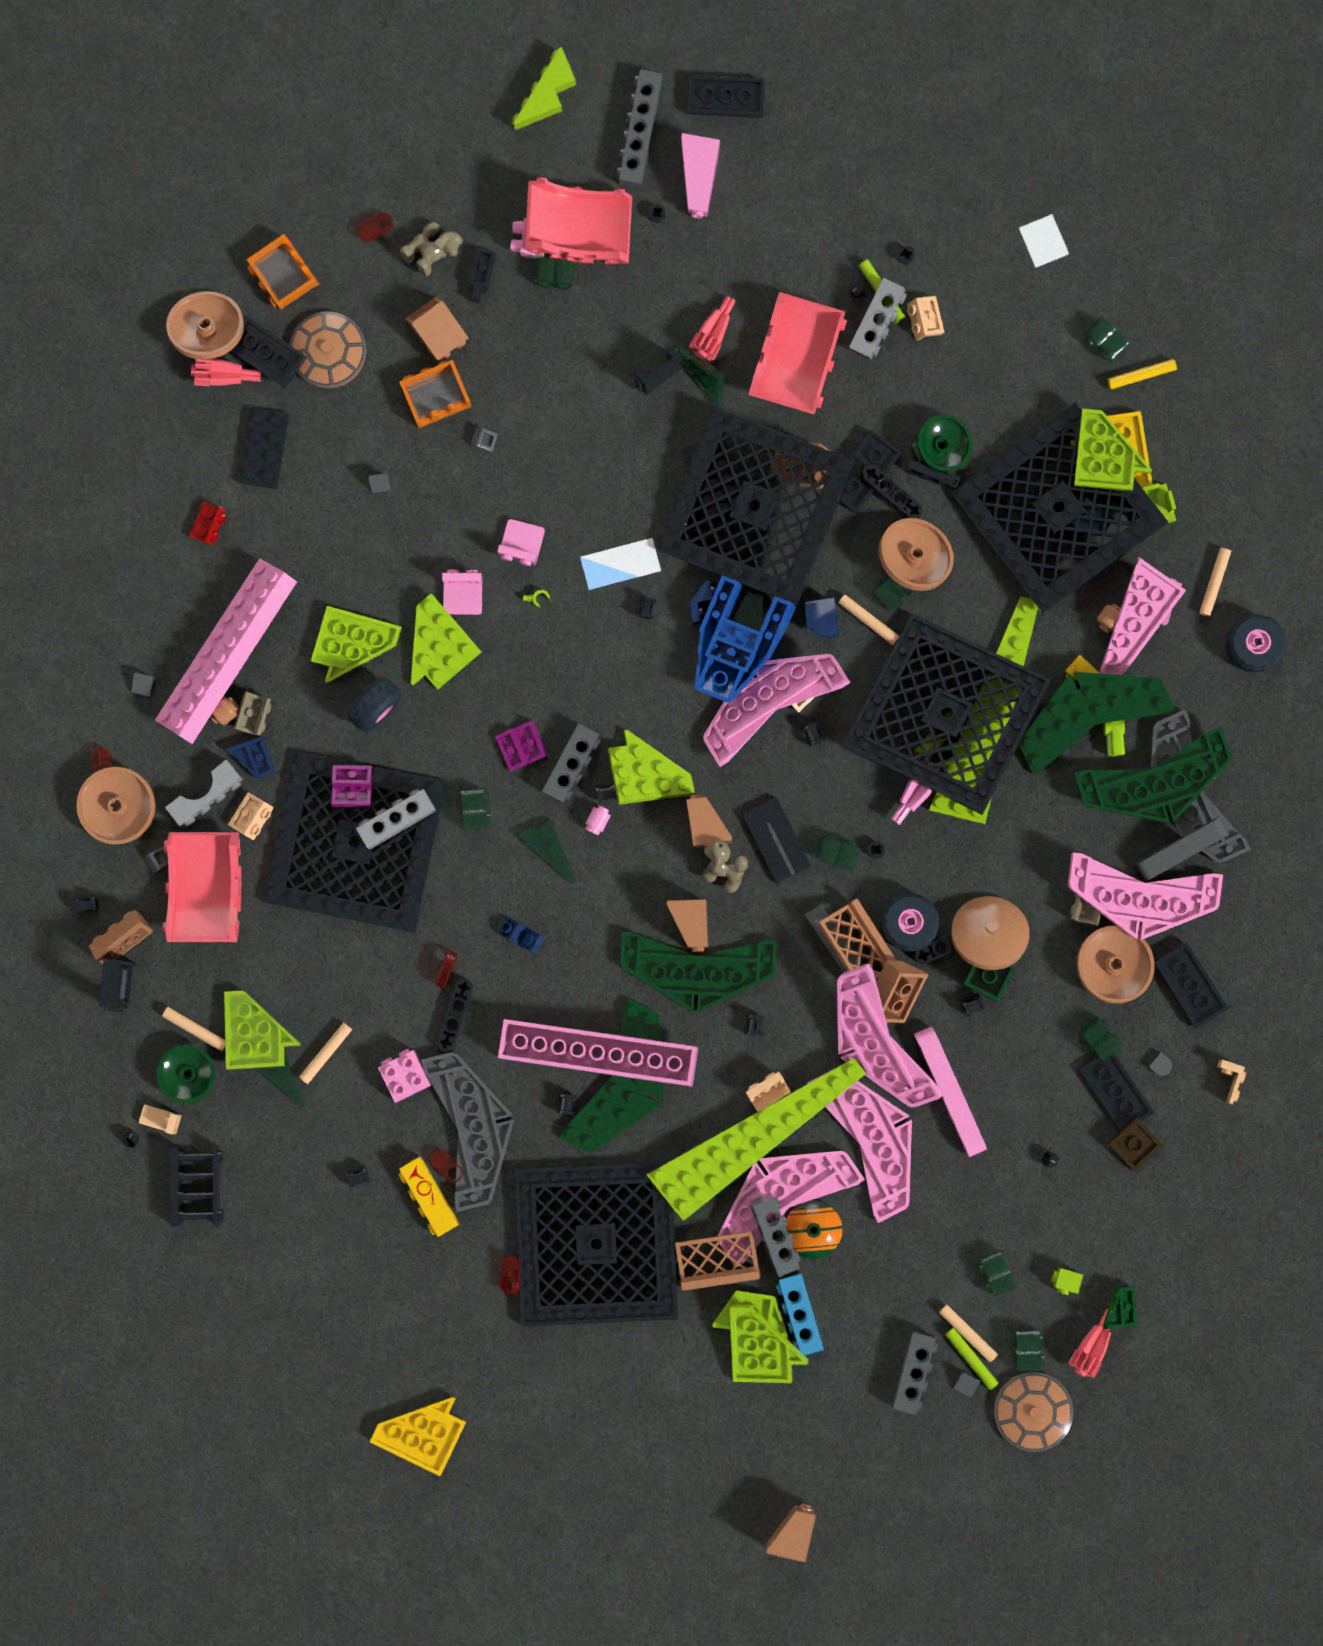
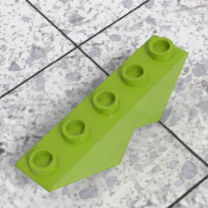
M562 47L554 50L550 58L552 61L541 72V79L533 84L531 88L532 94L529 98L526 97L521 105V112L519 114L516 113L513 117L511 124L514 125L515 130L562 111V106L556 93L576 86L574 75Z

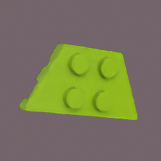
M736 1290L713 1323V1327L731 1330L730 1305H751L785 1338L788 1337L776 1298L772 1295Z

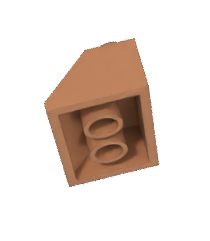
M136 910L126 913L123 920L112 924L105 934L93 939V943L89 947L96 961L103 964L104 959H119L153 932V929L141 913Z
M886 961L876 981L886 1022L905 1023L928 976L926 972L902 961Z

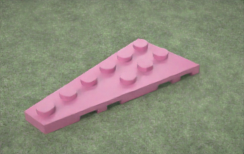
M1140 557L1137 559L1100 669V673L1123 675L1186 591Z

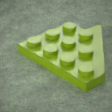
M1082 409L1074 486L1133 491L1135 472L1151 474L1152 469L1102 410Z
M431 593L416 608L411 684L414 686L426 675L433 685L440 689L482 651Z
M327 606L311 662L329 667L325 683H330L394 648L398 642L401 626Z
M624 730L623 733L626 746L608 749L618 805L694 795L691 774L630 731Z
M246 991L224 992L226 1069L285 1066L284 1047L300 1046V1042Z
M730 1305L733 1382L792 1383V1365H807L808 1359L751 1305Z

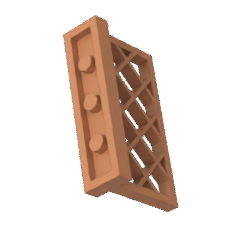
M855 899L817 923L847 971L860 967L861 958L868 959L871 968L873 961L878 962L882 969L887 960L897 961L858 899ZM845 910L850 917L849 923L841 921V914ZM828 921L836 923L835 932L829 931L825 923ZM840 925L848 927L847 936L839 933ZM852 928L860 932V939L851 937ZM838 937L846 939L845 948L839 947L837 944ZM850 941L859 943L858 952L849 950ZM863 945L870 948V956L862 954ZM848 954L857 956L856 965L849 963L847 960ZM873 970L876 979L879 977L881 971L878 972Z
M753 1231L675 1243L682 1291L756 1280L761 1277ZM749 1236L750 1245L745 1250L737 1242L741 1237ZM727 1239L733 1244L727 1253L718 1247L721 1240ZM707 1242L714 1247L708 1256L698 1250L702 1243ZM688 1245L694 1249V1252L688 1259L681 1254L680 1246ZM734 1246L744 1252L738 1261L729 1255ZM715 1249L725 1255L719 1264L709 1258ZM695 1252L706 1258L700 1267L690 1261ZM746 1254L753 1258V1267H745L740 1263ZM726 1257L736 1263L732 1270H726L720 1266ZM707 1260L717 1266L713 1273H707L701 1269ZM688 1263L698 1269L693 1276L685 1277L684 1268Z

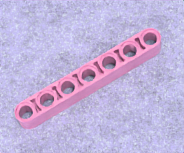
M931 1026L915 1033V1039L935 1084L943 1094V1102L968 1157L987 1150L933 1027Z

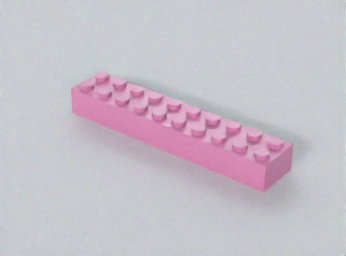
M259 558L155 721L193 744L297 581Z
M504 1019L498 1058L693 1087L698 1048Z

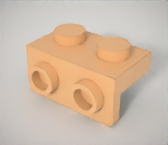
M773 1072L767 1075L763 1082L760 1084L754 1083L746 1092L757 1112L791 1093L780 1072L776 1074Z

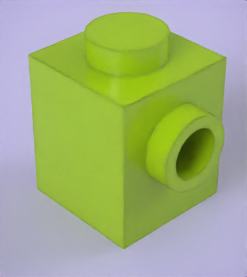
M1058 1267V1270L1053 1272L1051 1282H1054L1053 1286L1058 1288L1057 1292L1068 1295L1069 1292L1078 1294L1083 1275Z

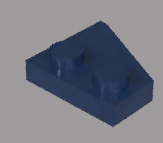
M263 736L227 749L256 779L276 773Z

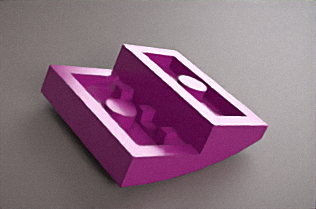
M529 721L495 736L510 772L548 756L534 721Z
M333 765L332 807H371L372 766Z

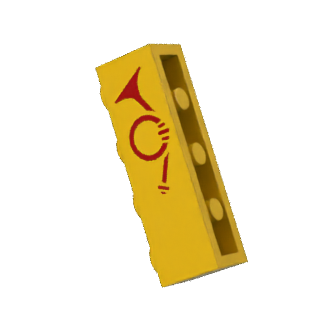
M418 1157L399 1169L401 1171L399 1173L400 1179L404 1184L407 1183L410 1190L408 1192L413 1201H418L420 1205L418 1210L423 1218L427 1217L430 1224H428V1227L433 1235L437 1234L439 1237L459 1225L457 1218L422 1157Z

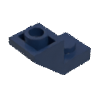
M706 581L690 602L693 625L700 624V618H704L702 607H698V605L711 603L715 593L714 585L710 586V581Z
M508 917L498 933L535 955L545 939L540 934Z

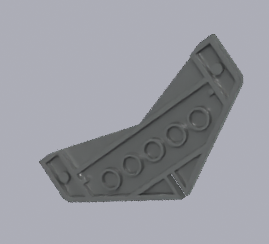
M1186 710L1154 724L1152 728L1150 769L1157 767L1192 743L1190 719ZM1203 791L1174 822H1172L1167 805L1165 806L1170 823H1161L1180 837L1217 817L1221 819L1229 834L1200 851L1214 862L1222 863L1251 850L1245 838L1236 831Z
M447 1053L422 1059V1066L458 1130L455 1189L456 1211L459 1212L487 1205L492 1201L514 1123V1120L496 1123V1120L514 1115L458 1054Z

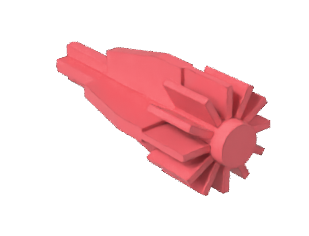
M726 296L720 309L714 310L703 323L699 333L696 332L689 349H692L691 352L695 353L698 358L703 360L707 358L708 361L715 359L721 348V342L729 322V313L735 304L733 298Z
M196 359L195 365L191 364V376H195L194 385L240 384L241 380L260 382L261 372L258 370L242 369V365L221 359Z
M1108 1309L1105 1311L1099 1325L1093 1326L1080 1343L1078 1349L1074 1351L1068 1363L1075 1369L1074 1372L1082 1377L1087 1375L1088 1377L1095 1378L1102 1364L1100 1362L1106 1353L1111 1336L1109 1330L1103 1329Z

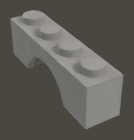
M225 760L211 771L213 778L212 787L204 797L190 800L179 796L165 807L179 826L183 827L185 825L188 827L195 821L194 817L208 812L211 809L210 805L215 801L219 803L226 797V792L230 789L234 791L241 785L240 781L243 778L228 760Z

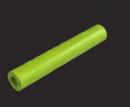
M865 260L859 267L874 291L877 292L882 280L869 260ZM889 297L883 300L885 307H889L893 303V299ZM899 306L896 309L898 314L894 320L895 323L905 318Z
M954 1327L945 1333V1336L989 1390L993 1389L998 1384V1381Z

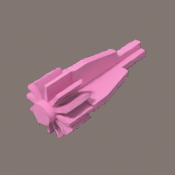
M909 780L900 799L901 805L891 820L900 825L909 811H914L928 798L932 791Z

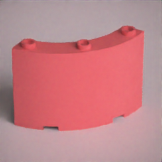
M536 178V181H529L525 250L538 255L548 253L550 258L570 262L593 263V260H605V264L629 263L632 196L623 189L588 191L583 190L581 187L568 188L549 182L546 178Z
M779 292L770 321L772 326H769L748 395L815 415L816 408H821L824 397L820 395L827 372H832L835 361L831 359L839 332L845 329L847 322L844 319L845 311Z
M169 832L168 840L164 841V851L168 854L169 882H166V894H169L166 922H163L162 926L167 942H237L240 924L237 915L238 912H241V866H239L238 860L239 855H241L239 832Z

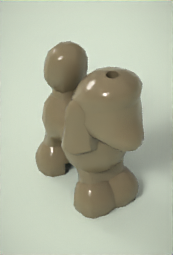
M436 222L428 223L424 227L422 234H418L410 244L402 246L399 250L402 258L409 264L414 261L415 254L421 252L422 258L416 262V265L419 266L418 270L425 277L431 274L433 262L444 258L447 254L453 257L456 256L458 247L463 242L462 237L453 231L444 232L437 240L430 242L428 239L436 236L440 231V226Z
M716 840L712 845L704 848V853L711 859V862L704 871L703 878L707 882H713L717 876H726L728 880L724 888L728 893H734L741 884L744 871L748 867V860L745 856H739L736 858L735 863H732L730 860L731 850L728 843L723 840Z

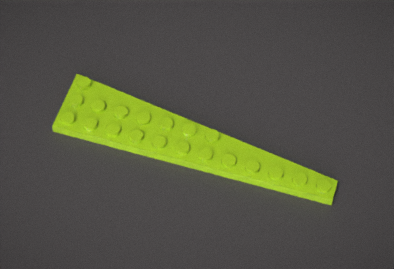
M1020 597L996 654L1022 666L1025 663L1038 610L1030 598ZM987 673L986 677L993 676L992 674ZM998 679L988 682L991 690L1000 687ZM1002 679L1004 686L1011 684ZM985 683L982 685L979 694L987 692ZM1015 688L1006 690L1008 698L1017 696ZM1002 692L993 694L995 702L1005 700ZM989 696L980 698L982 706L992 704ZM975 701L972 710L979 708L977 701ZM1015 701L1011 702L1012 709L1014 708ZM1007 704L998 707L1000 715L1009 712ZM994 708L984 711L987 719L996 716ZM981 712L971 715L974 723L983 721ZM1010 717L1002 719L1004 727L1006 726ZM967 719L965 726L970 725L969 719ZM998 721L989 723L991 731L1001 729ZM985 725L976 727L979 736L988 733ZM972 729L963 731L965 740L975 737ZM1001 734L993 736L996 744ZM990 737L980 740L983 748L992 746ZM977 741L967 744L970 752L979 750ZM964 746L955 748L957 756L966 754ZM993 750L985 752L987 760L989 759ZM981 754L972 757L974 765L984 762ZM968 758L959 761L961 769L971 766ZM955 762L948 764V773L957 771ZM984 767L976 769L979 777ZM973 771L963 773L966 782L975 779ZM957 775V776H954V777H953V778H955V779L961 781L960 775ZM936 793L928 811L985 825L990 802L983 815Z
M853 1058L650 1172L647 1176L684 1221L866 1073Z

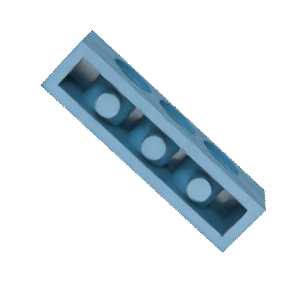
M801 1272L778 1279L779 1284H776L779 1296L783 1295L785 1303L781 1304L784 1314H789L790 1322H787L790 1334H795L796 1341H793L794 1346L804 1356L824 1350ZM794 1290L799 1293V1298L796 1301L788 1299L790 1291ZM799 1309L803 1310L805 1313L804 1318L796 1320L793 1316L794 1312ZM804 1328L810 1331V1336L806 1339H802L799 1336V1332Z

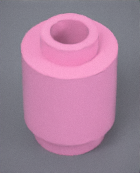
M600 805L598 808L593 807L585 823L587 824L585 829L596 835L603 832L611 816L608 814L609 810Z

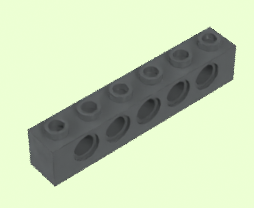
M640 69L639 76L635 75L634 87L637 88L636 93H632L630 101L633 109L632 112H628L627 123H629V129L625 130L623 137L626 145L625 149L621 148L620 160L623 161L622 166L617 168L616 178H619V185L642 189L663 73ZM644 89H648L651 91V93L649 95H643L641 91ZM644 107L648 111L644 114H640L638 112V109ZM636 126H642L644 130L642 132H636L634 128ZM633 144L640 145V149L636 151L630 147ZM634 162L637 166L634 169H630L627 167V164Z

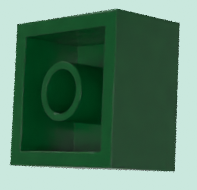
M971 965L962 986L995 1002H999L1016 967L1011 965L1003 969L986 970Z

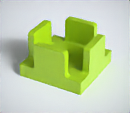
M1157 483L1142 487L1168 520V523L1175 522L1174 510L1176 506L1172 491H1168L1167 485H1159ZM1136 514V517H1135V521H1137V520L1140 519V518L1137 516V514Z

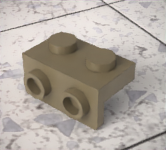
M244 692L233 729L260 736L266 727L265 718L271 710V699Z
M1075 894V904L1072 905L1070 910L1071 919L1079 923L1098 926L1101 913Z

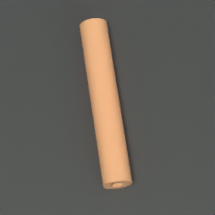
M1220 548L1200 608L1199 614L1207 617L1211 615L1231 554L1229 549Z
M844 595L838 602L839 605L891 645H894L900 637L847 595Z
M170 1007L166 1008L162 1015L163 1018L221 1052L224 1051V1039Z
M342 1023L299 1076L305 1083L308 1084L352 1031L347 1024Z
M947 1304L939 1311V1314L989 1362L996 1358L998 1354Z

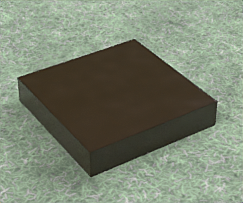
M1136 1116L1107 1142L1134 1172L1163 1146Z

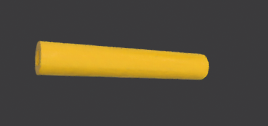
M1174 359L1108 378L1110 390L1175 371L1177 370L1176 362Z

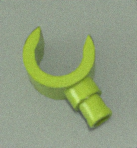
M538 590L534 595H523V601L534 602L536 607L541 608L539 603L536 602V597L539 594H544L550 600V596L545 590Z

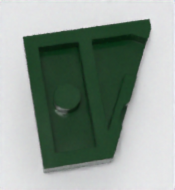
M1135 1287L1114 1288L1103 1329L1109 1330L1137 1326Z

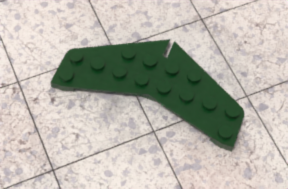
M1074 671L1081 687L1077 689L1071 674H1069L1020 741V748L1032 774L1045 768L1095 724L1166 714L1175 710L1162 680L1157 677Z
M1221 726L1212 729L1153 769L1083 770L1073 775L1082 802L1086 807L1169 824L1170 821L1165 806L1167 805L1172 822H1174L1230 763L1231 753Z
M622 932L620 963L623 969L692 1013L694 1010V995H698L697 1013L773 977L776 971L777 941L767 940L697 956L635 933Z
M628 999L623 1011L619 1036L661 1042L660 1017L655 1011ZM612 1075L564 1128L560 1139L586 1152L597 1150L661 1105V1103L647 1097L646 1094L649 1093L664 1101L663 1082Z

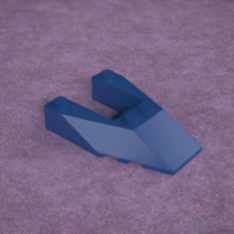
M722 575L699 630L700 639L695 690L731 704L772 656L791 620L796 606L789 601L775 596L760 632L731 621L729 619L743 585L736 580Z

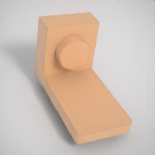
M1219 1060L1217 1067L1222 1068V1073L1231 1076L1235 1073L1226 1101L1228 1104H1233L1234 1101L1238 1100L1240 1094L1238 1090L1239 1084L1243 1083L1246 1072H1244L1245 1067L1225 1060Z
M144 1105L139 1123L164 1130L169 1134H176L182 1115Z

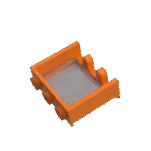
M285 234L247 259L250 264L247 268L253 276L257 275L260 281L258 284L264 292L268 290L271 295L269 300L273 306H279L281 310L313 287L319 285Z
M444 360L434 368H425L419 374L405 376L400 381L419 428L472 407L453 360Z

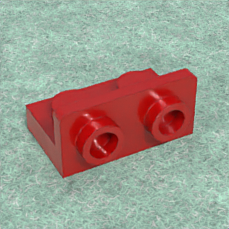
M203 501L189 537L211 546L219 537L218 528L220 524L223 525L226 520L227 514H225V509Z

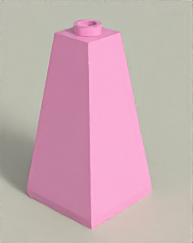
M682 133L681 149L688 214H692L691 216L694 218L707 217L719 156L720 140Z

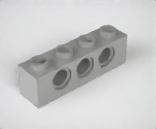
M883 278L849 346L851 350L869 359L877 356L881 348L879 343L882 338H886L889 332L887 327L890 321L893 322L898 314L896 309L899 304H903L907 294L904 287ZM885 298H892L893 303L891 306H883ZM877 315H883L884 321L881 324H875L874 318ZM869 332H873L876 335L875 339L871 342L865 339Z
M418 788L409 793L410 797L404 801L401 798L392 803V808L388 810L384 808L375 813V818L371 820L367 818L358 823L359 827L356 829L369 850L436 811L424 789L420 791ZM410 803H416V812L409 813L407 806ZM393 813L400 814L399 822H391L390 817ZM380 822L384 826L383 831L376 833L374 825Z

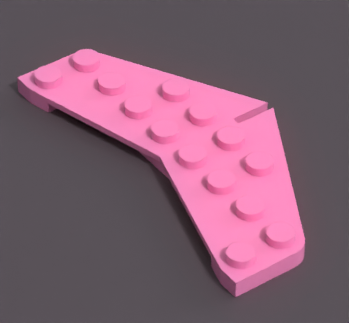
M831 654L768 660L757 672L756 675L758 677H753L731 704L723 702L704 734V742L717 764L721 767L729 762L776 710L848 685L850 681L835 657Z
M1071 853L1068 887L1135 940L1138 938L1139 922H1141L1139 940H1142L1217 910L1220 904L1223 875L1213 873L1143 883L1093 860L1087 855Z
M869 963L842 973L837 980L838 1055L847 1051L850 1052L843 1054L841 1059L848 1062L854 1058L865 1071L866 1077L909 1107H917L940 1099L943 1094L939 1087L889 1035L874 972Z
M817 1077V1078L811 1080V1081L808 1082L807 1084H809V1083H811L812 1081L818 1079L819 1077ZM856 1081L825 1107L860 1145L873 1215L879 1223L905 1210L909 1205L912 1120L895 1128L894 1124L910 1116L859 1081Z
M844 1151L761 1158L760 1162L769 1174L765 1176L758 1164H753L718 1236L753 1231L756 1248L762 1241L748 1201L771 1193L774 1197H778L781 1204L779 1211L783 1215L792 1206L856 1186L865 1179ZM773 1212L767 1214L766 1220L772 1219ZM749 1236L741 1237L737 1242L745 1250L750 1245ZM727 1239L721 1240L719 1243L726 1253L733 1245ZM736 1246L729 1253L737 1261L744 1254ZM746 1254L740 1263L743 1264L749 1256Z

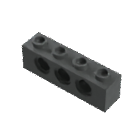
M578 723L542 790L544 794L561 803H564L565 800H570L574 792L571 790L574 783H579L583 775L580 771L583 766H588L592 758L589 756L592 749L596 750L601 741L598 739V733ZM583 742L587 745V749L585 752H578L576 746ZM569 760H576L578 762L577 768L569 769L567 767ZM560 777H567L569 779L568 785L560 786L558 784Z
M768 1193L748 1201L773 1272L780 1277L799 1269L798 1262L800 1257L798 1252L793 1250L792 1244L794 1240L791 1233H787L785 1226H788L785 1216L781 1215L779 1211L781 1204L778 1197ZM773 1212L772 1219L766 1220L767 1214ZM780 1230L779 1236L772 1238L773 1232ZM782 1248H786L785 1254L779 1256V1251Z
M911 1331L892 1403L893 1409L916 1415L917 1411L921 1410L923 1400L920 1397L922 1391H926L928 1380H925L927 1372H931L933 1361H930L932 1353L935 1354L938 1347V1342H935L936 1338L934 1336ZM918 1349L926 1351L923 1359L916 1358L915 1354ZM919 1368L921 1370L918 1378L911 1377L912 1369ZM913 1387L916 1389L913 1397L905 1395L907 1388Z

